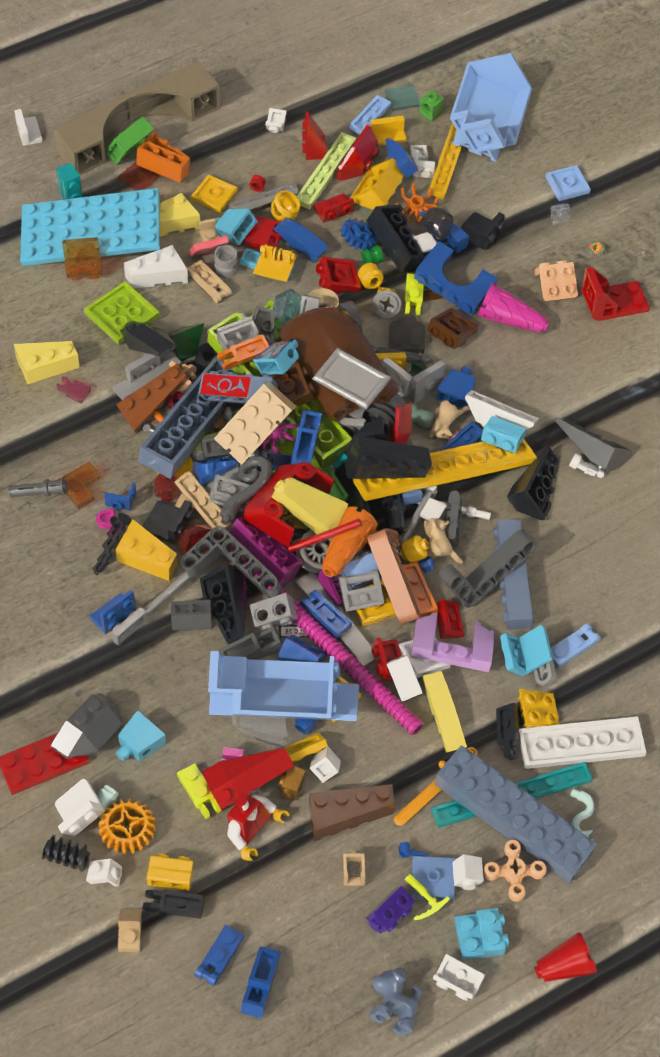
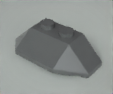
M102 693L91 695L66 720L51 744V748L66 759L73 758V756L97 753L122 727L118 705Z

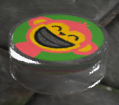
M599 241L590 242L587 248L588 255L592 258H601L605 252L604 244Z

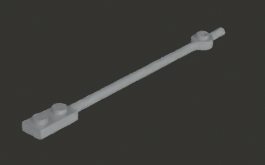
M185 572L144 609L140 607L136 611H132L124 622L118 623L113 628V642L119 646L147 621L146 617L192 576Z

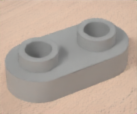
M553 659L534 670L535 679L538 684L549 687L554 683L556 671Z

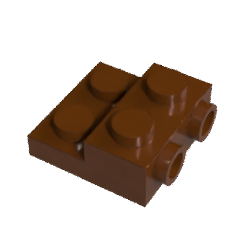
M450 308L430 320L427 331H429L432 337L442 340L445 346L456 349L465 344L466 339L475 334L479 326Z
M298 362L294 363L284 374L270 375L279 384L278 390L294 405L301 406L315 399L313 393L316 392L313 383H309L307 379L310 374L305 366L302 367Z

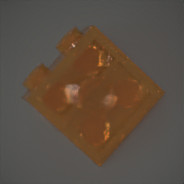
M98 237L62 240L67 278L80 280L82 277L89 276L90 279H96L99 275H102L103 266Z

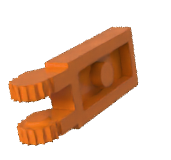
M260 335L231 346L229 349L218 353L217 358L220 361L226 360L223 362L222 367L224 370L253 360L270 345L265 336Z

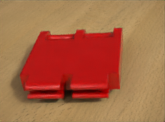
M254 215L257 222L242 242H244L245 246L258 249L261 248V245L264 246L265 244L274 249L282 239L274 230L281 221Z

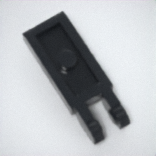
M150 889L145 892V897L161 899L160 904L153 902L143 903L142 908L146 911L202 918L205 902L204 895Z

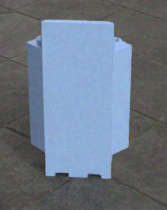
M513 53L468 62L450 116L452 123L457 129L453 145L469 148L468 151L480 156L481 154L491 157L490 160L497 162L501 148L516 145L532 92V87Z
M211 651L208 688L210 693L209 715L357 721L359 684L335 682L340 677V667L338 662L335 661L334 656H330V663L251 660L247 657L222 656L219 651Z

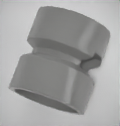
M231 245L217 247L214 252L215 272L221 278H231L238 270L237 250Z

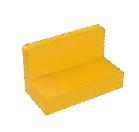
M403 116L370 120V126L378 140V146L386 145L385 140L387 138L397 143L406 142L404 132L405 120Z

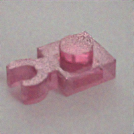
M64 376L61 378L64 385L56 384L58 391L65 392L66 397L81 404L91 392L90 386L76 379L71 383Z

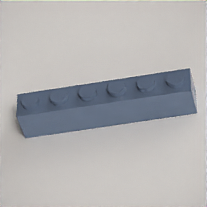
M520 519L497 520L496 528H493V539H497L495 551L515 532L521 530ZM523 560L499 582V588L503 589L501 605H505L503 622H507L508 630L531 629L533 615L526 561Z

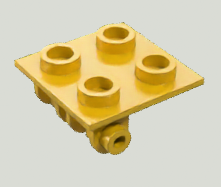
M267 244L261 245V254L253 274L287 282L297 258L296 253L283 250V248L278 250V247L273 249V247Z
M519 689L518 702H520L521 717L524 719L523 728L560 725L554 693Z

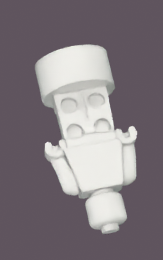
M575 453L569 465L575 470L579 468L585 471V474L604 477L603 471L599 470L591 462H584L581 459L582 456Z

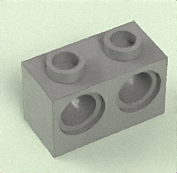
M287 593L250 605L254 626L262 631L272 626L289 625L292 623V620L298 619L293 597ZM286 606L285 613L281 615V609ZM267 612L268 617L263 621L262 617Z

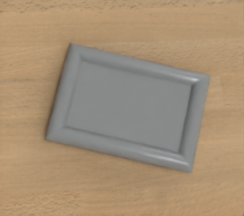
M337 348L312 379L367 410L391 377Z

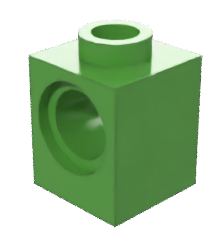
M431 90L421 98L420 114L433 121L443 113L444 98Z

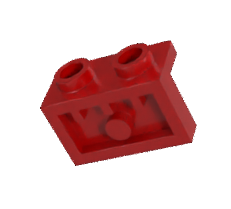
M345 193L314 204V210L322 222L325 223L353 212L354 199H348Z

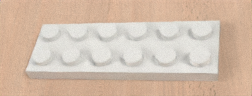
M638 716L519 729V742L525 769L646 756V748Z

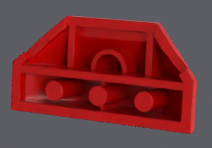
M366 124L345 159L338 167L337 180L342 181L363 176L366 170L370 169L373 159L378 157V140L370 124Z

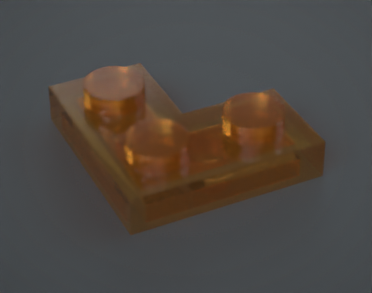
M90 461L61 477L66 479L67 495L78 509L95 500L94 495L87 486L100 479V474Z

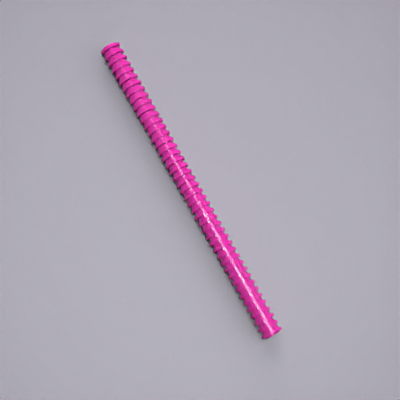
M258 572L255 577L260 576L261 572ZM270 585L268 589H272L274 586ZM282 587V593H281V594L287 593V591H286V590H283V587ZM293 598L298 619L294 620V623L298 624V627L302 628V631L306 632L310 639L319 644V647L323 648V651L327 652L329 657L334 656L335 661L340 664V667L354 681H357V684L361 685V688L365 689L366 693H370V696L374 697V700L380 706H383L382 708L387 710V713L391 714L393 719L396 718L395 721L400 722V725L406 731H409L410 735L418 733L423 726V722L417 716H414V713L410 712V709L406 708L404 703L401 704V701L391 691H388V688L384 687V684L380 683L379 679H375V676L365 666H362L363 664L358 662V659L354 658L353 654H350L344 646H341V643L337 642V639L333 638V635L329 634V631L325 630L323 626H320V623L316 622V619L312 618V615L308 614V611L304 610ZM286 606L281 609L283 612L286 611Z

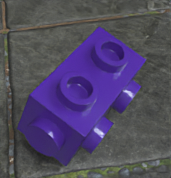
M400 886L394 889L366 919L374 931L380 934L385 931L391 932L397 927L398 923L396 921L400 917L405 918L411 913V906L416 901Z

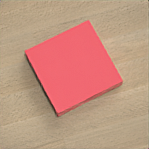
M223 236L194 244L189 251L190 258L214 252L217 247L227 245L229 243L228 237Z

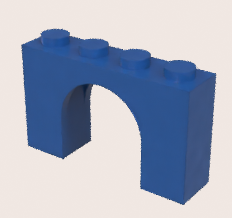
M438 241L418 266L414 279L473 316L483 303L491 284H496L498 278L483 269L469 285L458 286L450 283L444 277L442 269L450 261L454 250Z

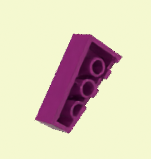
M244 516L237 518L229 530V533L277 578L281 586L292 581L304 564V561L294 553H290L283 544L247 522Z

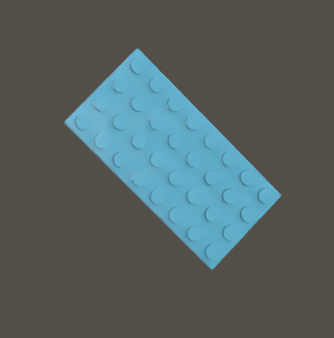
M158 188L22 205L20 258L22 266L160 250V192Z

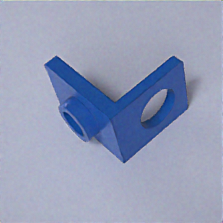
M132 482L127 497L105 492V505L114 509L130 511L137 493L136 482Z

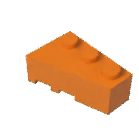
M154 131L137 148L136 165L181 183L189 175L190 158L178 148L171 147L169 141L166 139L162 140L158 137V133Z

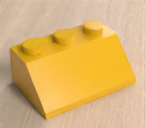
M392 158L370 167L350 197L354 199L355 204L374 210L376 206H386L389 203V198L396 192V187L402 183V178L404 177V174L397 168L396 160Z

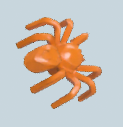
M412 183L413 196L411 198H407L404 188H401V195L407 201V208L402 210V214L405 215L404 213L410 209L411 211L407 219L409 220L414 212L415 221L420 224L422 216H419L418 219V212L421 213L423 210L429 211L433 209L432 207H438L439 197L437 196L432 204L424 202L430 198L433 188H430L428 195L422 198L416 194L415 184Z

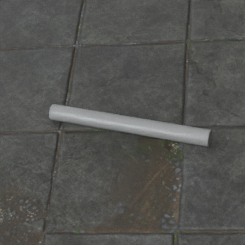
M427 490L401 538L402 542L410 539L421 518V511L428 499L433 495L431 491ZM401 547L396 548L398 556H401Z

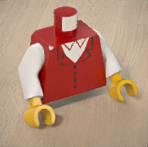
M248 794L239 796L235 800L234 807L227 815L229 824L227 835L237 849L242 850L241 857L246 861H253L250 858V854L258 856L257 850L248 848L247 845L270 819V814L273 813V819L281 823H285L281 820V814L289 817L287 811L276 809V805L265 796H250Z

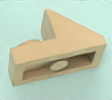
M120 909L118 918V952H140L142 909Z

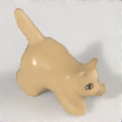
M448 400L442 401L434 411L436 420L430 429L429 438L437 435V438L449 440V436L453 435L449 430V426L458 416L471 410L470 407L464 406L461 409H457Z
M437 517L430 518V522L424 521L425 533L430 538L428 542L430 545L428 556L434 559L450 555L456 562L463 564L464 561L452 549L451 543L445 534V527L449 524V521H443Z

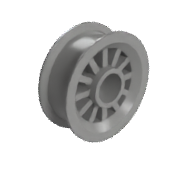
M309 530L303 535L301 540H304L317 534L314 531ZM332 537L296 551V556L304 561L302 567L305 570L315 574L321 572L323 560ZM315 548L321 550L322 554L317 553Z

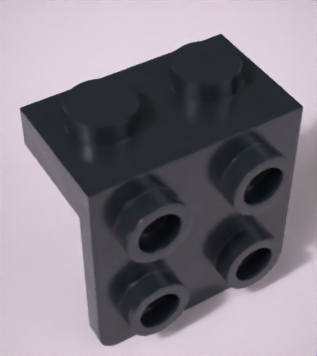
M473 212L460 228L469 235L468 242L485 250L504 229L505 215L498 212L490 220L477 212Z
M184 500L181 507L178 508L166 502L157 501L142 527L152 535L176 544L179 537L183 535L186 525L193 517L192 502Z

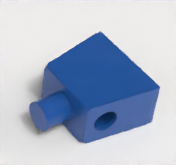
M462 367L461 371L450 370L437 388L436 400L441 402L448 400L458 408L469 406L465 397L471 390L474 391L475 377L471 375L472 370L468 367Z

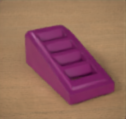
M321 570L316 577L336 606H343L344 602L338 579L341 574L328 577Z

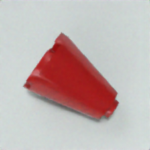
M580 932L574 934L537 960V966L534 967L538 979L543 978L544 982L597 973L595 963L589 953V948Z

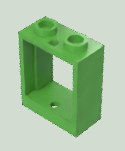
M142 116L114 138L105 153L117 165L136 150L149 137L154 128Z

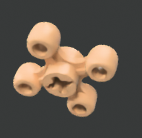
M512 839L504 847L508 862L505 865L488 862L484 866L483 875L489 881H494L498 877H505L511 883L508 891L509 898L513 902H520L524 899L526 892L521 880L525 876H531L537 880L542 879L546 874L547 867L544 862L539 860L526 865L519 859L521 844L517 840Z

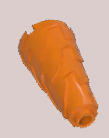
M358 507L346 508L338 526L356 519L361 520L362 526L332 537L322 565L323 573L326 576L333 577L339 575L348 562L368 542L367 536L376 533L378 530L376 529L378 524L375 518L364 509L358 512L356 511Z

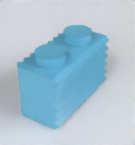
M491 415V418L483 428L481 440L514 454L524 441L526 428Z

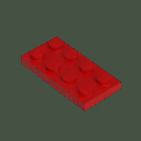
M56 733L0 756V769L11 795H14L87 765L89 760L86 755L73 756V758L66 759L52 749L51 744L58 735Z

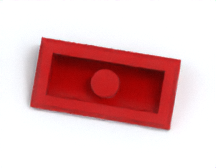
M441 599L436 604L438 607L437 625L440 639L464 637L458 602Z

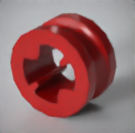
M254 175L251 178L249 187L253 191L261 192L264 189L266 180L260 175Z

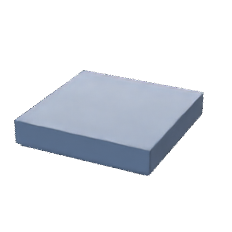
M577 165L546 173V179L558 201L590 193L591 189Z

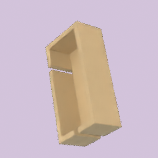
M268 380L214 439L225 450L230 448V454L242 465L296 406Z

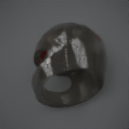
M435 206L429 208L424 213L422 224L429 234L434 233L437 239L444 240L451 232L453 216L446 209Z

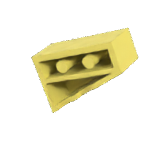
M182 193L160 203V236L169 235V232L179 231V233L185 232L184 229L194 227L195 230L199 229L200 214Z
M72 341L14 344L16 358L27 384L80 368L78 354Z

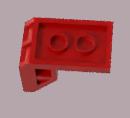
M593 267L586 268L582 294L593 319L603 321L649 312L650 307L639 281L609 286L607 277Z

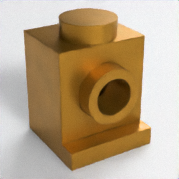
M293 766L285 771V775H282L279 782L281 797L288 800L298 799L305 781L306 770Z

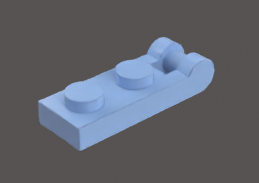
M589 623L584 624L578 631L551 647L553 663L557 669L601 640L598 633L592 631ZM585 635L589 638L586 641L582 638Z

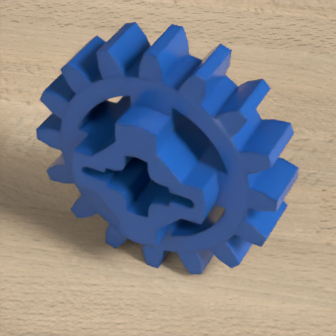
M349 218L348 221L344 222L340 230L343 232L341 236L345 237L344 241L349 242V246H355L356 250L358 248L369 250L375 246L378 240L369 224L363 223L362 219L358 221L357 218H354V220Z

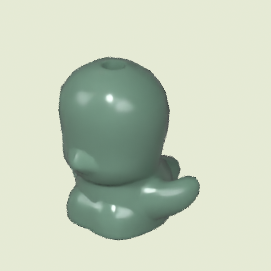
M412 404L411 428L413 423L423 429L431 428L435 422L433 412L418 409L417 404Z

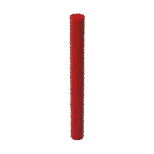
M356 519L293 543L288 547V550L291 553L362 526L361 520Z

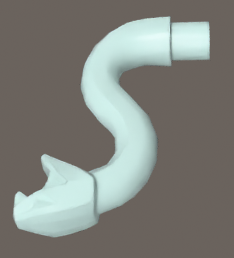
M573 788L570 796L583 802L586 805V809L572 819L571 825L589 837L593 830L582 831L579 825L581 821L593 814L595 809L594 801L587 792Z

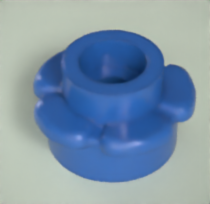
M427 557L419 561L418 565L421 571L428 573L435 569L436 561H433L432 557Z

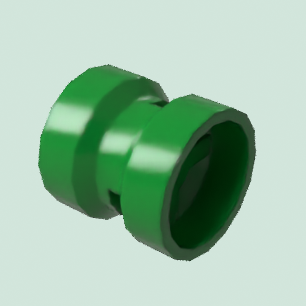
M379 245L373 246L369 250H361L363 264L381 263L384 260Z

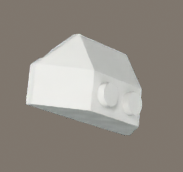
M473 390L465 397L476 422L481 423L483 427L491 418V415L526 429L533 427L539 420L538 417L522 412Z

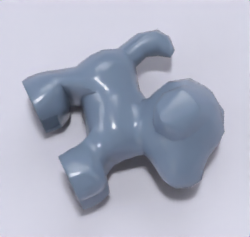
M396 968L384 971L373 979L374 990L377 991L378 995H383L384 1000L383 1003L371 1010L369 1017L372 1021L383 1023L385 1018L390 1019L392 1013L398 1015L399 1020L394 1024L393 1032L406 1036L414 1030V1016L419 1008L418 1002L421 999L422 991L414 986L412 987V998L404 996L402 990L405 986L407 974L404 969Z

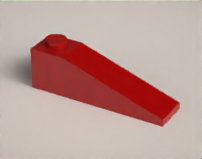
M279 748L222 760L202 771L213 797L222 810L234 803L239 796L251 793L295 765L286 749Z

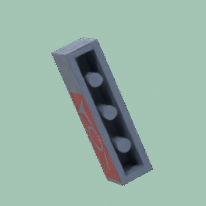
M210 371V373H202L198 394L207 401L246 404L268 380L277 389L279 384L269 375L256 377L252 374H244L242 376L232 372L220 374L216 371Z

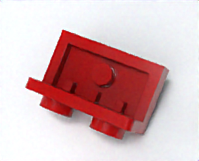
M381 637L376 638L371 651L373 657H376L377 673L381 675L382 682L393 680L386 664L391 660L401 657L397 639L382 641Z

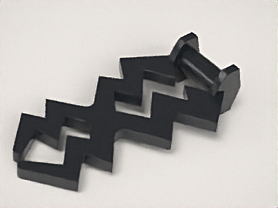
M119 513L118 518L111 516L109 521L112 527L107 532L108 539L102 545L104 551L96 559L98 562L92 568L94 574L98 575L109 564L108 560L113 556L112 549L119 542V537L124 533L125 525H130L132 521L127 514Z

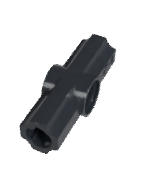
M400 494L383 497L381 510L386 513L388 529L396 530L399 535L405 533L406 527L403 515L406 506L401 502Z

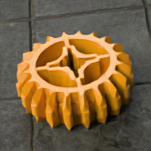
M129 798L127 803H124L122 799L119 805L113 802L112 809L106 807V814H102V821H99V828H101L99 834L103 836L102 842L107 843L109 849L114 847V852L116 853L122 849L125 855L127 850L134 854L135 848L142 851V844L149 845L148 839H153L154 834L152 832H155L156 827L152 811L147 810L146 804L140 806V801L138 800L133 804ZM121 816L118 821L114 822L115 819ZM125 820L127 821V825L130 826L129 832L127 831V828H125ZM140 829H142V831H141L138 835H136L135 837H133V835H134L136 832H138V831H140Z

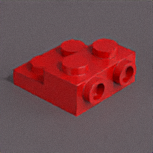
M322 257L320 262L317 263L315 270L320 275L319 287L330 289L340 295L342 290L359 292L361 289L355 261Z

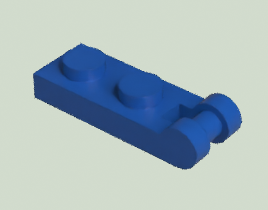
M313 590L308 598H303L300 601L301 606L308 610L337 638L352 627V622L317 590Z
M225 924L203 962L197 968L194 976L199 979L204 978L208 981V984L215 986L244 939V934ZM211 967L215 969V971L211 973L207 969Z

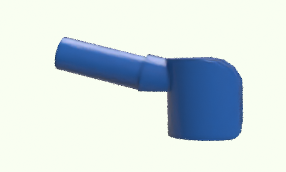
M402 842L398 847L399 855L402 858L410 856L428 857V853L411 850L410 843Z

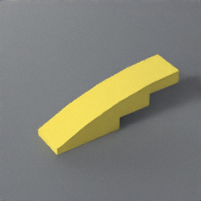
M442 671L423 675L422 679L431 712L435 717L439 734L442 736L446 753L457 750L461 745L466 748L458 715Z

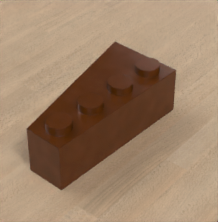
M392 784L309 793L313 840L317 841L329 834L331 836L341 830L355 828L358 824L367 821L372 822L394 814L395 800Z

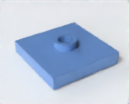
M413 856L412 875L427 889V893L437 900H444L448 896L449 900L454 901L455 886L452 862L455 861V858ZM412 888L411 897L413 899H426Z

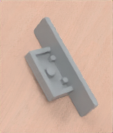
M172 352L161 358L160 356L146 353L143 357L125 367L127 379L114 386L113 391L124 400L171 368L169 366L170 362L173 361L180 366L181 361Z

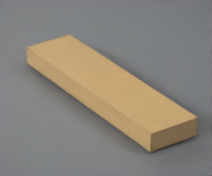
M190 470L174 481L176 486L189 502H192L194 508L212 529L217 526H222L226 530L232 527V521H229L227 525L220 522L222 519L220 516L221 508L217 504L208 502L210 495Z

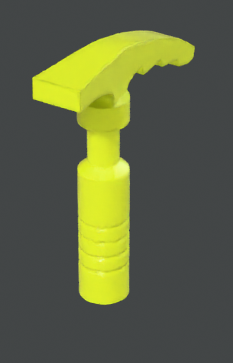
M409 874L404 879L420 896H424L432 906L431 910L428 909L426 913L415 916L414 920L432 915L450 899L447 896L441 902L436 903L437 899L435 897L432 898L427 893V889L413 875Z

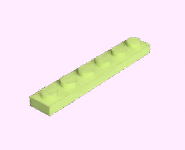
M340 133L297 195L300 206L309 210L312 208L356 142L355 137Z

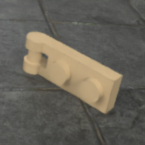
M202 260L187 268V273L212 297L214 302L218 303L224 296L228 297L232 294L231 289Z

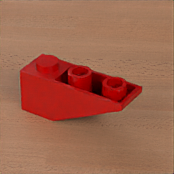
M305 112V119H302V127L305 129V131H302V141H305V143H302V153H305L306 160L323 159L327 151L325 134L309 112Z

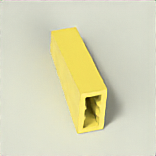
M291 477L277 482L272 495L273 499L316 534L338 527L348 506L346 502Z

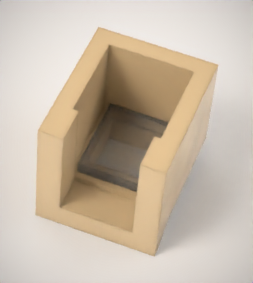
M352 851L343 854V886H365L364 853Z

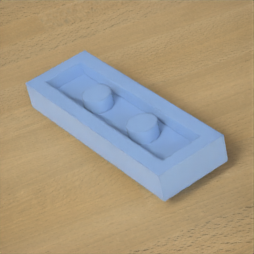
M377 95L349 124V129L360 135L366 124H370V120L382 117L391 107V102Z

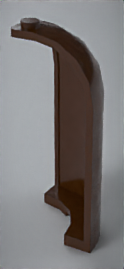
M333 307L315 308L293 317L280 328L282 341H288L290 338H293L298 342L296 351L299 354V358L294 363L298 362L302 367L305 366L310 374L307 379L309 383H313L316 392L313 394L328 419L340 421L351 412L359 409L356 403L312 379L337 348L389 376L356 321L346 311ZM392 379L389 380L371 404H386L399 392Z

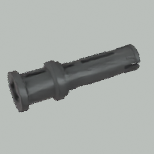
M65 478L55 481L45 479L43 483L10 485L8 492L10 497L38 494L51 496L58 493L66 495L68 487Z

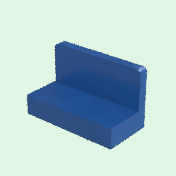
M296 635L286 637L277 655V659L281 661L322 662L325 659L326 653Z

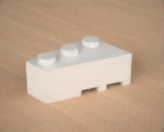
M173 245L124 263L125 277L133 289L155 287L154 284L162 283L166 285H171L172 282L188 283L187 268Z

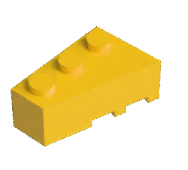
M132 519L116 547L117 562L170 581L178 567L177 554Z

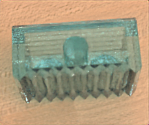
M293 289L275 296L276 299L272 310H274V328L280 331V328L298 314L302 297Z

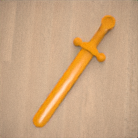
M467 748L469 751H471L473 754L477 756V750L475 748ZM440 761L439 767L442 769L446 762ZM435 780L394 817L396 825H404L441 791L440 788L434 785Z

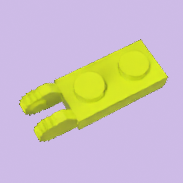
M407 273L404 303L406 305L405 314H409L410 306H416L415 313L420 315L424 284H420L414 279L415 274Z
M196 764L177 772L179 780L205 819L210 818V812L205 806L209 802L214 811L217 813L222 811Z

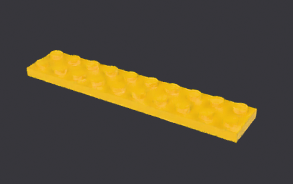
M525 439L514 454L483 441L430 453L432 465L425 478L352 480L364 501L529 465L537 457Z

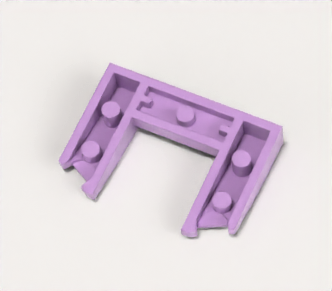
M436 612L431 613L430 616L416 619L411 657L489 672L493 656V630H487L481 626L482 623L476 621L472 648L434 640L437 621Z

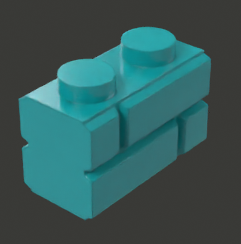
M68 163L56 169L59 193L64 200L81 198L80 174L75 170L73 164Z

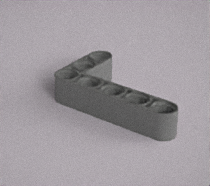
M217 526L210 530L181 559V565L188 575L195 577L200 575L221 554H224L267 597H275L282 593V586L277 578L222 526ZM258 572H262L260 576L255 577ZM275 584L272 589H268L270 585Z
M518 530L466 578L451 564L441 569L439 577L465 607H473L536 549L537 543L524 530Z

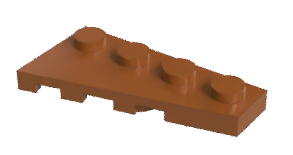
M176 363L116 405L137 434L145 421L148 422L152 418V414L158 408H161L165 404L164 401L169 396H173L188 378Z

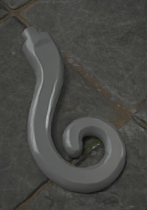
M255 456L249 458L239 467L238 477L242 482H255L231 496L225 502L220 512L222 517L220 522L227 525L229 521H233L241 505L257 494L269 481L272 469L270 462L265 457ZM252 467H261L260 475L259 471L256 469H254L250 474H246L247 471Z

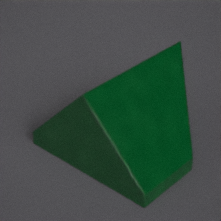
M204 323L182 327L167 333L177 347L173 351L181 362L195 356Z

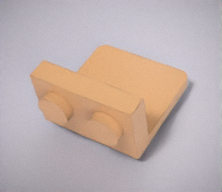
M563 260L553 265H550L549 262L541 263L535 269V276H540L544 301L577 297L578 291L573 262L567 263V260Z

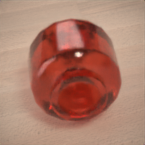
M159 473L153 481L154 495L161 498V501H172V498L179 493V489L174 482L177 480V477L173 476L169 479Z

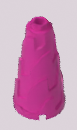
M493 283L483 301V307L480 308L478 316L481 318L537 333L545 332L549 324L545 316L539 314L525 302Z

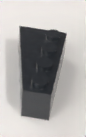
M402 205L376 206L366 220L371 230L375 233L400 272L414 271L422 260L423 255L417 241L412 237V229L407 226L408 219L406 215L402 214Z
M357 436L345 461L347 479L425 478L432 465L429 448Z

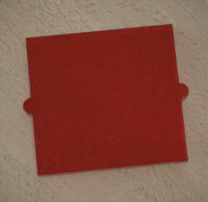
M136 162L129 168L127 167L118 176L119 180L135 191L150 187L159 178V175L136 165Z

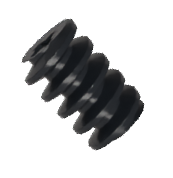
M53 834L46 842L42 859L47 857V860L50 862L55 859L56 864L63 862L65 867L71 864L72 869L79 867V871L83 872L88 864L90 852L87 851L86 844H84L82 849H79V842H76L72 847L70 839H68L66 844H63V837H60L56 842L55 835Z

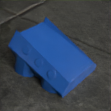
M230 457L197 460L193 462L192 474L202 486L213 480L215 475H222L237 467L238 461Z

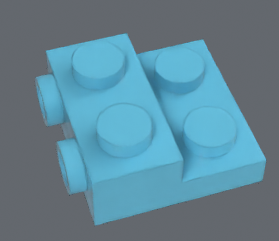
M498 908L478 910L476 914L455 917L454 921L462 960L505 954L506 947H509L508 935L503 934L502 927L505 926L503 913L499 914Z

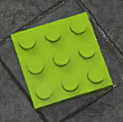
M126 281L84 308V314L118 345L125 341L120 330L125 327L126 323L136 321L148 325L160 317V312Z

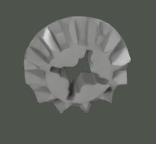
M384 289L375 295L372 306L378 316L391 318L399 312L401 300L398 294L392 290ZM390 297L389 300L392 305L387 306L384 310V304L381 301H386Z

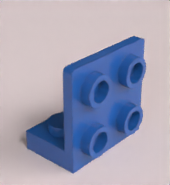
M130 590L124 595L118 594L90 615V619L105 635L113 631V628L118 623L125 621L132 611H136L134 592Z

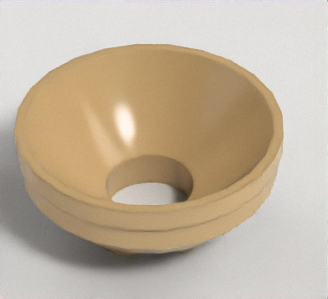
M319 288L309 293V296L321 298L320 306L330 307L333 305L338 309L339 298L332 290Z

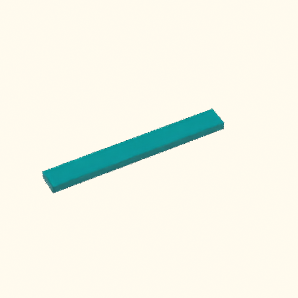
M582 762L515 782V784L535 799L591 783L593 778L586 763ZM456 800L431 807V812L438 828L478 817Z

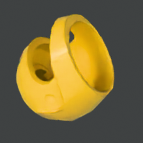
M283 190L275 195L271 204V212L277 221H282L285 218L295 220L299 214L300 201L295 194Z

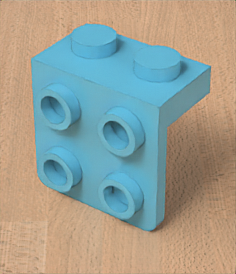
M542 625L519 638L508 633L500 636L501 648L506 661L505 666L512 673L523 677L550 662L553 658L547 631Z

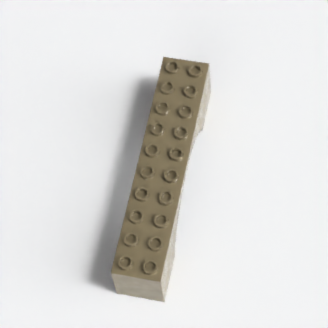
M199 61L188 64L181 69L53 127L56 152L66 164L72 163L80 175L105 164V151L114 134L128 123L140 119L142 116L169 115L193 122L219 110V84Z

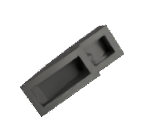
M272 626L257 635L251 633L218 651L222 656H238L258 660L280 651L283 643L279 633Z

